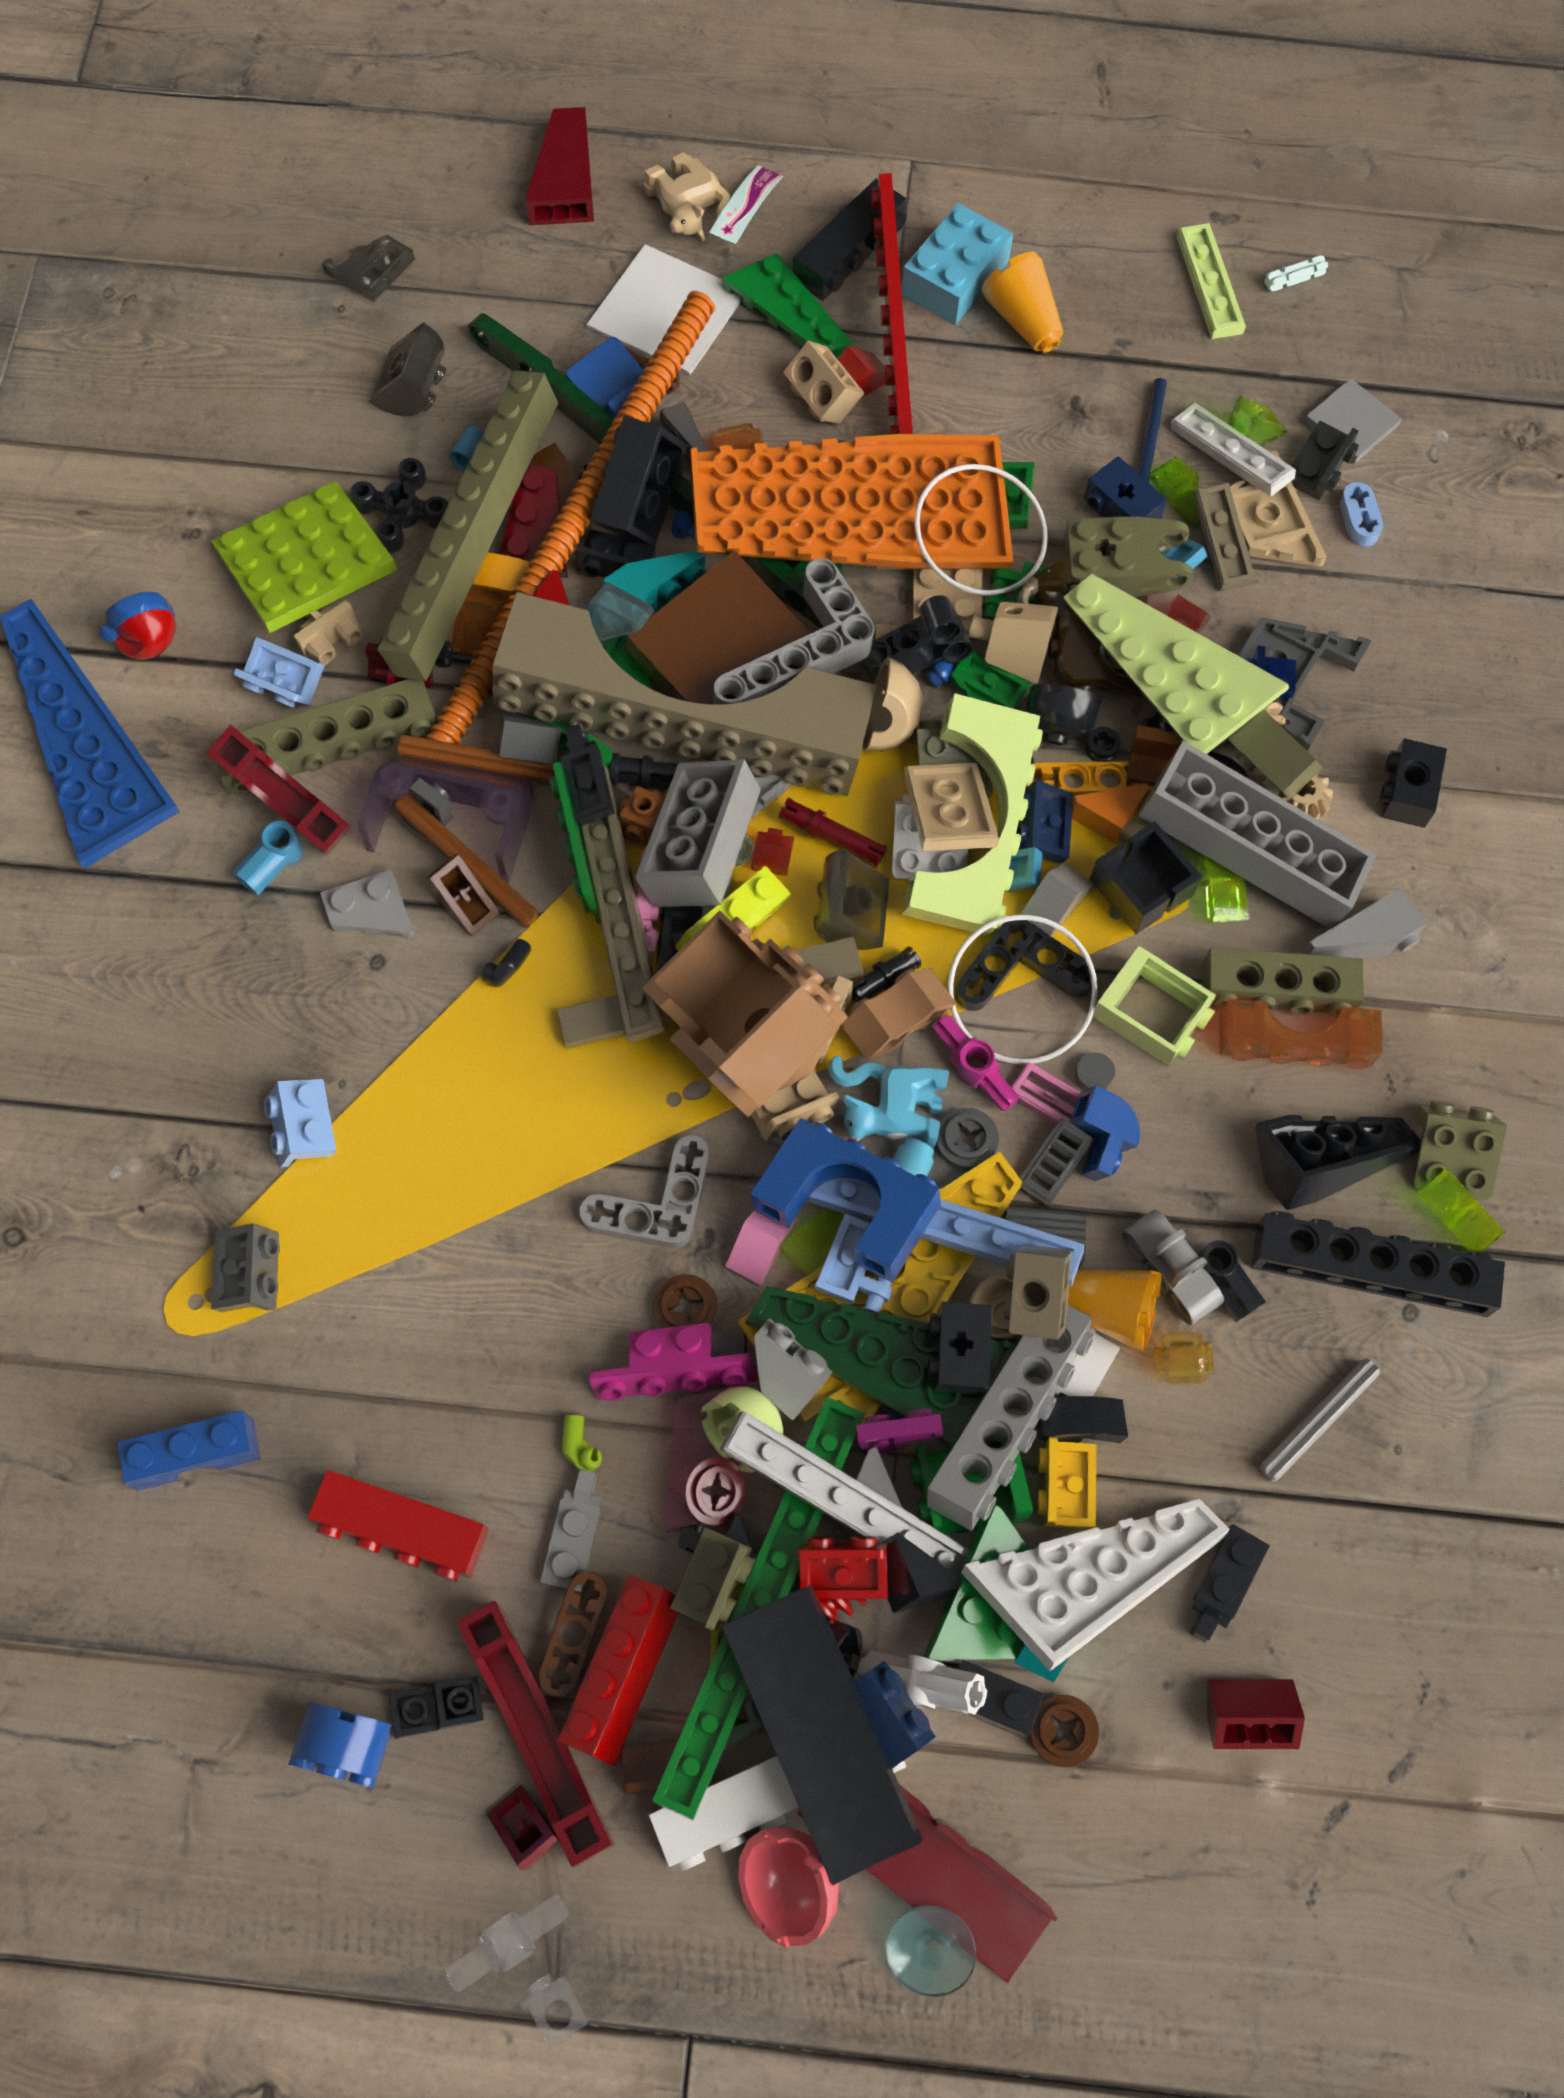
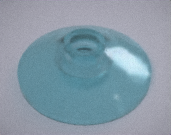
M928 1905L912 1908L897 1918L888 1934L886 1954L893 1974L906 1988L920 1995L940 1997L957 1991L969 1980L975 1966L976 1946L969 1928L957 1915L947 1909ZM925 1940H936L941 1946L937 1949L929 1948Z

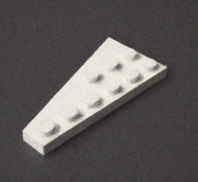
M1200 1499L1157 1510L1153 1516L1135 1521L1133 1518L1118 1521L1116 1526L1099 1530L1097 1527L1039 1543L1038 1548L1017 1554L1015 1551L999 1555L998 1559L980 1564L979 1560L964 1565L961 1573L1043 1665L1051 1671L1224 1539L1229 1528Z

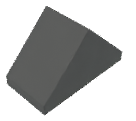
M501 709L496 741L499 757L553 764L557 759L561 728L519 713H511Z

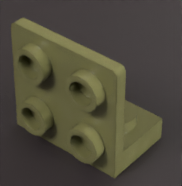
M705 1527L670 1609L706 1624L705 1628L712 1631L719 1629L720 1624H727L739 1601L732 1597L738 1582L746 1584L756 1559L749 1557L752 1548Z

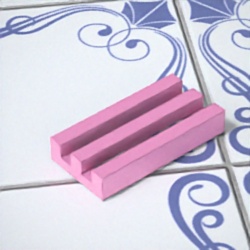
M1028 1061L1011 1087L1019 1097L1017 1102L1057 1125L1061 1118L1069 1122L1070 1119L1020 1088L1025 1089L1069 1117L1072 1116L1074 1107L1060 1100L1059 1097L1027 1080V1077L1031 1076L1074 1103H1077L1080 1092Z

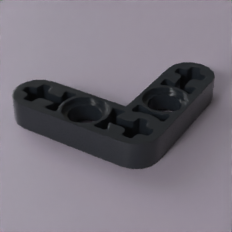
M1008 921L1002 924L960 978L956 989V999L967 1010L977 1011L982 1009L991 1000L1019 962L1073 997H1082L1091 992V976L1083 957L1029 921ZM1022 932V939H1017L1011 946L1010 951L1005 948L1011 933ZM1049 949L1057 955L1058 961L1052 965H1045L1038 960L1037 953L1040 950ZM990 956H998L1004 960L1005 968L1002 971L993 972L986 967L985 959ZM1067 961V968H1064L1062 975L1057 973L1060 971L1063 962ZM1079 972L1085 974L1084 981L1081 980L1078 984L1072 982L1073 975H1077ZM981 976L985 981L981 986L979 995L975 994L972 998L966 995L968 988H974Z

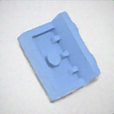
M256 637L244 670L235 668L233 675L244 679L243 687L263 694L265 689L276 693L274 700L295 708L297 702L310 706L325 665Z
M323 1079L277 1081L270 1094L265 1098L264 1110L266 1118L272 1121L273 1132L270 1144L273 1155L278 1156L279 1166L289 1167L294 1159L332 1157L336 1152Z

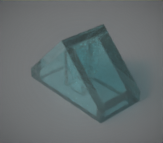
M609 582L604 584L588 605L592 626L599 641L637 633L655 612L652 605Z

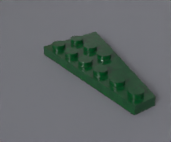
M769 1286L765 1288L745 1322L746 1325L756 1331H759L769 1318L775 1323L785 1325L793 1332L795 1340L806 1350L815 1351L826 1361L827 1367L832 1371L831 1376L902 1419L907 1418V1412L920 1409H930L932 1415L940 1414L944 1438H938L937 1440L952 1449L1018 1343L1010 1341L1001 1342L991 1339L989 1388L984 1395L934 1392V1380L927 1378L929 1354H935L936 1339L929 1338V1323L883 1312L865 1311L857 1309V1306L844 1303L839 1305L817 1300L813 1296ZM955 1340L951 1346L956 1349L957 1356H962L966 1349L961 1348L959 1340Z

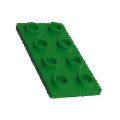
M560 761L553 763L555 776L550 777L549 780L555 799L559 800L561 808L557 810L561 829L563 832L566 831L568 842L564 843L570 865L573 864L576 875L572 876L574 889L577 897H581L585 912H592L597 923H600L601 920L581 827L574 818L563 767Z

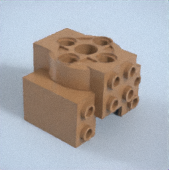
M719 910L642 989L681 1027L670 1040L724 1095L749 1117L777 1090L786 1088L798 1080L806 1078L813 1072L827 1041L840 1029L839 1026L848 1016L838 1006L843 1001L842 998L829 985L826 984L822 988L820 984L824 981V978L809 963L802 968L800 964L803 962V959L789 945L781 949L771 939L765 944L758 938L751 941L749 937L753 932L739 917L736 916L731 921Z

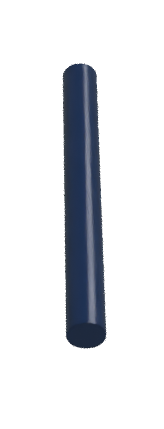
M1157 378L1153 383L1137 473L1148 483L1167 387V381L1163 378Z

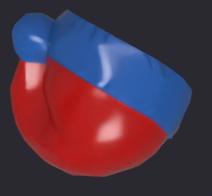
M141 592L128 596L107 609L105 614L108 622L103 624L100 629L101 637L108 642H113L122 654L137 660H147L159 656L173 641L176 631L175 613L167 599L158 592Z

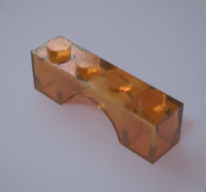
M1227 999L1219 1013L1220 1055L1231 1056L1236 1061H1249L1254 1058L1270 1059V1062L1276 1064L1305 1061L1315 1067L1328 1066L1331 1063L1346 1064V1067L1358 1070L1372 1066L1383 1053L1381 1010L1342 1007L1328 1028L1314 1033L1297 1032L1285 1027L1273 1016L1265 1001Z

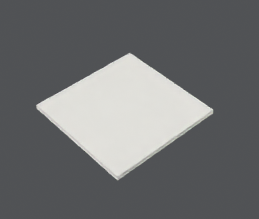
M645 244L586 325L588 329L608 338L616 337L623 345L652 358L659 343L662 342L663 336L667 333L669 326L672 325V321L677 316L679 309L682 308V304L687 300L688 294L691 291L702 292L714 302L715 311L710 315V320L706 323L694 347L691 348V352L686 357L684 364L681 365L680 371L690 376L743 298L735 291L729 293L722 288V279Z

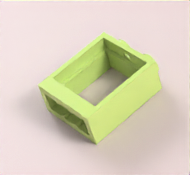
M1138 946L1098 1001L1093 1018L1169 1067L1176 1055L1183 1059L1195 1042L1190 1037L1195 1028L1198 1027L1204 1030L1214 1015L1215 1011L1210 1006L1216 995ZM1139 976L1194 1010L1172 1044L1117 1009Z

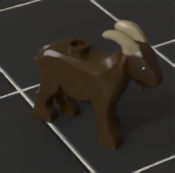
M1059 561L1041 570L1023 585L1017 603L1029 604V598L1035 597L1040 605L1058 607L1055 618L1056 637H1050L1048 657L1049 659H1055L1054 674L1061 685L1091 692L1092 686L1097 685L1105 687L1114 693L1136 697L1144 695L1123 669H1115L1105 660L1107 650L1065 602L1063 597L1069 593L1064 591L1065 586L1080 583L1079 579L1070 574L1069 563ZM1148 595L1139 596L1136 599L1147 604Z

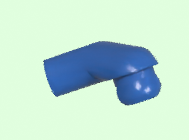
M943 659L935 662L934 667L927 672L928 680L937 687L941 686L944 681L949 682L952 672L957 667V663H946Z

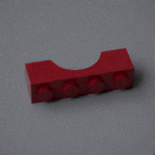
M231 724L206 752L210 758L326 855L333 850L352 828L350 824L291 777Z

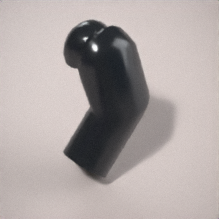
M517 939L498 966L493 962L485 964L481 972L482 980L490 983L491 987L503 986L522 966L531 953L532 948L530 944L523 939Z

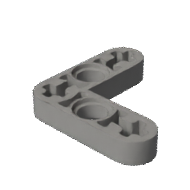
M687 1135L676 1143L661 1205L604 1194H593L585 1198L580 1206L579 1214L583 1226L588 1231L601 1235L668 1248L685 1246L693 1235L709 1163L707 1143L696 1135ZM690 1147H696L697 1154L702 1157L694 1158L691 1174L685 1172L686 1155L681 1153L688 1152ZM680 1182L691 1184L695 1190L694 1195L686 1201L677 1200L672 1194L676 1184ZM597 1205H602L604 1213L616 1216L615 1209L621 1208L618 1215L619 1226L614 1227L613 1218L601 1216L599 1222H593L592 1216L588 1211H595ZM632 1212H641L647 1216L648 1222L643 1229L633 1231L626 1226V1217ZM654 1215L660 1216V1225L672 1226L674 1220L681 1221V1228L686 1229L685 1232L679 1231L676 1237H671L669 1229L657 1226L658 1234H651L654 1229Z

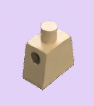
M1001 602L994 621L978 616L973 617L969 637L989 642L985 661L988 664L1038 684L1058 607Z

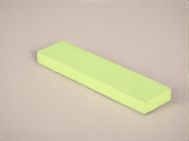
M1210 223L1178 228L1176 237L1211 339L1243 334L1246 325Z

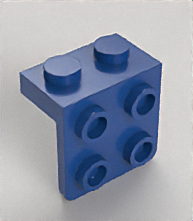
M610 337L570 367L566 372V378L613 418H617L618 412L622 410L624 402L627 401L628 395L632 392L634 385L637 384L643 369L616 337Z

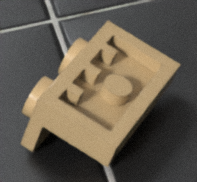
M813 1070L806 1078L798 1080L786 1088L777 1090L751 1116L766 1142L777 1137L785 1140L800 1118L810 1123H824L834 1116V1110L840 1101V1097L837 1092L828 1095L815 1070Z

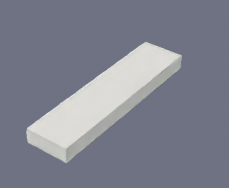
M1197 403L1192 404L1171 420L1172 431L1269 497L1295 479L1296 469Z

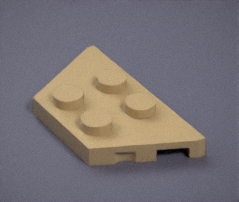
M1277 450L1271 452L1273 455L1281 459ZM1244 479L1230 487L1249 556L1318 567L1324 565L1327 558L1292 482H1289L1271 497Z

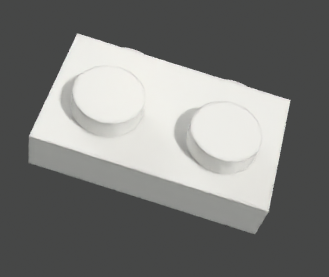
M902 794V800H893V816L895 821L892 874L894 877L909 879L917 870L943 873L967 867L968 849L922 851L908 794Z

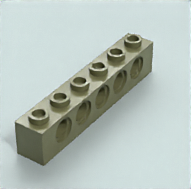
M407 679L239 732L292 776L308 770L316 771L327 764L343 759L351 760L371 750L392 747L399 741L402 735L419 738L427 736L431 732L432 726L438 723L424 681ZM403 714L398 718H391L393 715ZM360 725H367L363 729H356ZM325 736H332L330 739L321 740ZM218 738L210 740V746H212ZM290 747H296L292 751H286ZM216 763L220 778L229 795L250 791Z

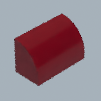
M1208 1679L1207 1713L1213 1749H1300L1305 1716L1293 1679Z

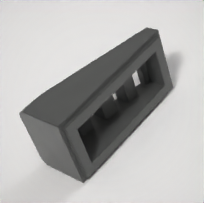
M684 402L660 410L661 426L688 445L684 456L688 462L691 448L697 447L698 452L707 451L691 413Z
M1061 1118L1021 1175L1020 1179L1023 1183L1020 1190L1048 1208L1088 1152L1094 1139L1067 1120ZM1059 1137L1067 1143H1069L1070 1145H1072L1073 1147H1075L1077 1151L1068 1146L1067 1144H1065L1064 1142H1062L1061 1140H1059ZM1054 1149L1069 1159V1163H1064L1049 1151ZM1042 1161L1061 1173L1060 1176L1057 1178L1041 1167ZM1035 1174L1052 1187L1048 1191L1030 1178Z

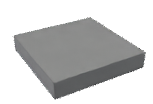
M1350 378L1306 416L1304 424L1314 430L1321 420L1346 434H1349L1352 428L1359 430L1355 443L1360 446L1351 461L1355 464L1395 430L1402 418Z

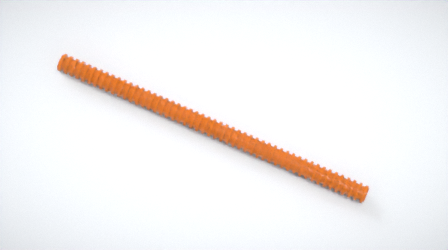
M691 291L688 294L687 300L682 304V308L679 309L677 316L672 321V325L669 326L667 333L663 336L662 342L659 343L657 350H655L652 358L647 363V367L644 368L642 375L637 380V384L634 385L632 392L628 395L627 401L624 402L622 410L618 412L617 418L612 422V427L608 429L607 435L602 439V444L596 449L597 453L593 454L591 462L588 463L586 470L581 475V479L577 481L576 488H573L570 493L571 497L567 498L566 505L561 508V514L557 515L555 523L550 527V532H547L545 535V541H542L539 546L540 550L535 552L534 559H531L529 562V568H526L523 573L524 577L519 579V586H515L512 591L513 595H510L507 600L508 604L503 606V613H499L496 618L497 622H494L491 626L492 631L486 635L487 641L481 643V650H477L475 653L476 659L471 660L470 668H467L464 672L465 677L459 680L458 684L460 687H455L453 691L454 696H450L447 701L448 705L443 707L442 713L444 715L438 716L436 719L438 724L432 726V734H428L425 739L460 745V737H464L467 733L465 728H470L472 725L471 719L476 718L478 714L476 709L482 708V700H486L489 696L488 691L493 689V663L516 592L533 596L552 569L559 571V573L563 570V564H566L569 560L568 555L573 553L574 546H577L579 538L585 532L584 529L590 524L592 503L599 494L603 482V469L606 462L610 460L614 448L616 429L621 425L623 416L650 422L656 407L660 405L661 399L664 398L666 391L671 386V382L674 381L676 374L680 371L681 365L684 364L686 357L690 354L691 348L694 347L706 323L710 320V315L715 311L714 302L706 294L699 291Z

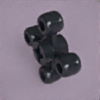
M406 458L400 462L397 470L399 482L389 484L383 492L377 491L367 481L356 482L350 489V500L361 514H370L375 510H380L386 514V520L378 524L375 534L389 553H396L402 549L405 540L403 529L412 527L418 519L425 520L431 528L437 529L449 504L445 498L440 496H434L427 501H423L415 495L416 490L421 489L426 483L425 468L415 458Z

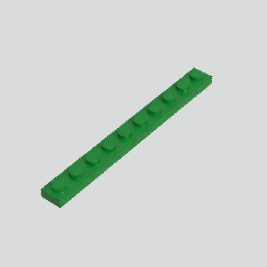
M826 1397L804 1448L837 1469L842 1470L857 1435L856 1425L862 1423L865 1413ZM786 1490L730 1621L790 1593L800 1570V1559H797V1549L801 1543H807L808 1537L814 1536L823 1512ZM725 1633L652 1800L653 1803L692 1821L695 1819L749 1691Z

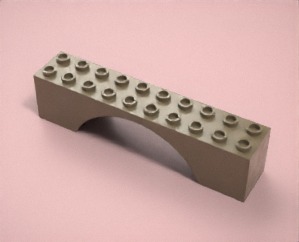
M516 592L493 663V705L507 712H521L533 715L546 722L556 721L571 726L579 724L583 731L591 730L607 734L616 740L626 739L642 743L651 749H665L677 752L683 757L690 759L700 758L708 761L745 759L752 774L756 776L767 777L770 774L785 777L789 784L794 786L805 785L820 789L829 795L840 794L844 796L849 794L859 762L877 687L874 684L804 667L795 678L781 688L749 701L711 705L678 700L646 687L623 671L605 651L597 638L588 610Z

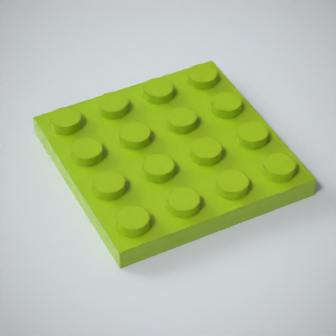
M337 481L324 485L297 500L290 501L268 514L259 516L255 520L211 540L215 551L269 633L398 570L390 553Z

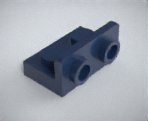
M1035 780L1030 786L1025 788L1023 798L1028 799V807L1023 821L1018 822L1016 833L1021 835L1018 850L1036 847L1043 852L1042 858L1061 864L1068 860L1070 856L1073 793Z

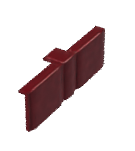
M900 1785L923 1841L919 1845L881 1861L866 1870L1008 1983L1051 1920L1053 1919L1056 1922L1058 1917L1040 1896L985 1852L975 1846H970L950 1824L940 1818L931 1816L927 1807ZM799 1809L796 1813L803 1818L802 1813Z

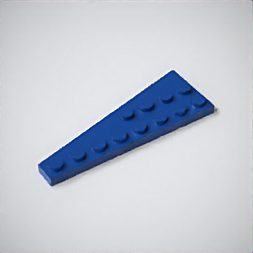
M29 599L1 615L0 619L10 650L14 656L18 669L17 673L27 697L26 701L34 719L42 752L57 792L56 796L66 820L68 834L72 839L76 852L75 856L85 869L180 811L34 601Z

